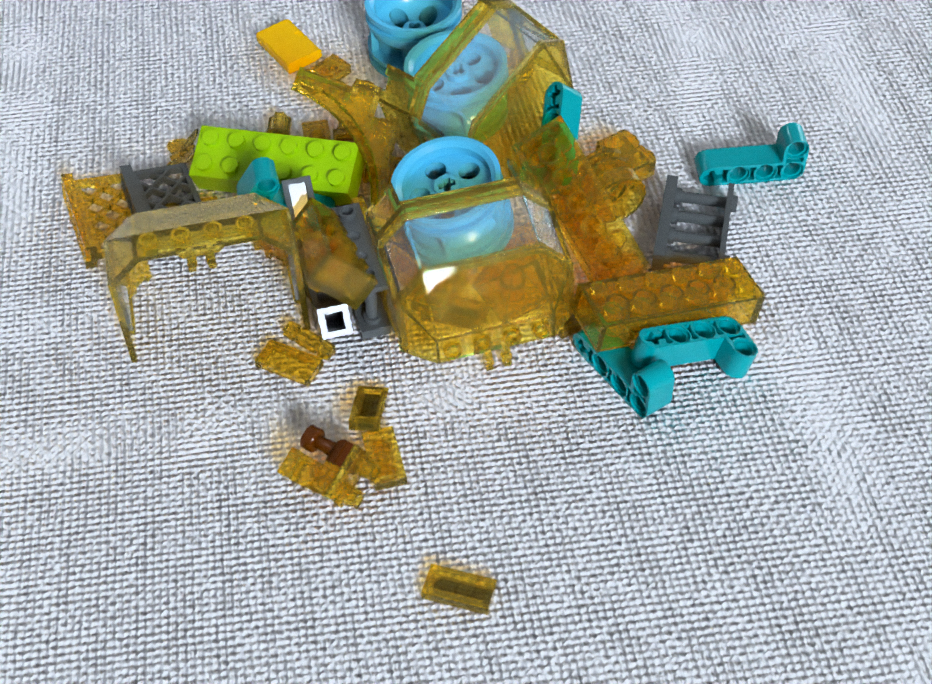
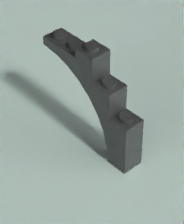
M310 175L281 180L297 264L301 268L306 296L310 300L316 330L323 340L353 334L348 305L338 285L324 238Z

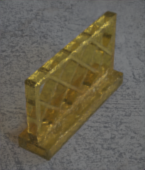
M72 173L61 174L62 196L86 269L98 267V259L145 252L141 242L133 243L129 241L133 236L139 237L135 224L130 226L123 223L127 217L133 218L129 207L124 208L117 205L120 199L126 201L122 188L117 190L110 187L112 184L121 183L120 174L74 180ZM94 188L96 191L93 194H89L81 189ZM103 193L114 196L110 201L99 198ZM92 204L103 207L99 212L88 209ZM110 210L120 214L116 219L106 216ZM98 222L109 225L105 231L94 227ZM116 228L127 232L122 238L112 234ZM105 240L116 244L114 247L102 249L100 246Z

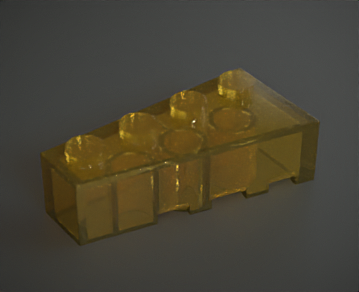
M311 197L291 223L305 283L313 291H322L357 310L378 284V281L374 275H369L365 272L369 266L365 259H358L355 254L358 248L346 236L348 232L336 212Z

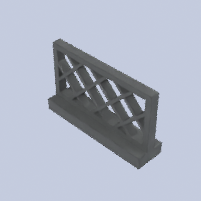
M186 163L133 171L130 164L119 166L121 188L148 260L159 258V251L215 240V233L193 180L189 176ZM182 173L183 175L179 180H175L169 177L170 175ZM153 179L155 182L152 185H148L140 180ZM162 183L172 187L168 192L159 189ZM179 190L190 193L186 198L175 195ZM151 195L162 198L159 203L148 200ZM169 201L179 204L176 210L165 205ZM186 208L197 211L194 216L182 213ZM158 213L169 216L165 222L155 218ZM176 219L187 223L183 228L172 225ZM193 226L204 229L205 232L193 233L190 230ZM166 231L176 234L174 238L162 240L161 237Z

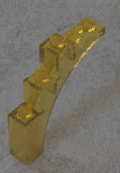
M299 67L291 90L312 99L329 111L350 134L366 164L371 188V208L367 225L395 234L402 224V220L393 203L390 184L393 172L403 158L392 155L401 126L393 124L388 119L374 116L383 88L374 85L370 81L356 78L351 87L341 80L320 75L313 69Z

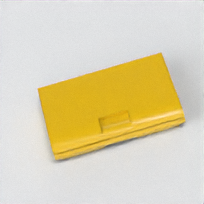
M289 19L280 21L256 33L257 42L289 74L319 60L322 56V51Z

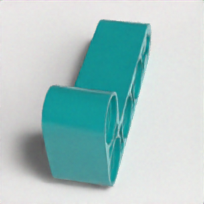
M553 82L546 90L537 163L525 165L518 171L516 176L518 188L540 197L562 194L570 189L574 176L582 95L578 90L561 82Z
M792 122L780 128L776 144L702 150L695 156L694 164L699 181L705 186L791 180L803 174L809 153V144L802 126Z
M260 157L253 160L236 185L241 211L247 216L290 226L282 186L279 183L274 161L268 157ZM314 193L321 226L325 227L334 223L330 208L336 207L335 201L330 197Z
M720 316L642 329L630 353V360L636 367L642 369L658 359L664 360L669 366L715 359L727 375L733 378H743L748 373L758 353V348L739 322L731 317Z
M601 320L573 335V342L577 351L637 415L645 418L671 402L674 374L664 360L658 359L642 369L636 367L630 360L632 350Z

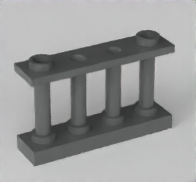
M667 175L653 252L651 274L662 276L664 264L670 265V262L715 268L714 283L720 284L722 272L728 273L730 256L725 255L730 214L731 212L736 213L738 196L733 195L734 184L729 183L727 197L682 191V188H677L679 176ZM680 202L725 208L724 217L679 211V208L674 207V204L680 205ZM683 222L722 228L721 237L677 231L676 227H671V224ZM680 242L719 248L718 257L672 251V248L667 247V245Z
M359 202L330 208V213L342 248L334 249L335 258L362 340L391 334V325L379 291L388 290V284Z

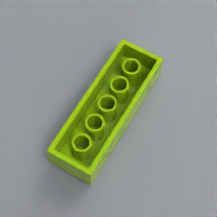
M201 126L189 172L190 178L199 189L237 193L236 185L250 163L257 158L268 157L275 163L280 184L281 180L310 175L315 194L332 198L338 206L356 203L366 160L360 143Z

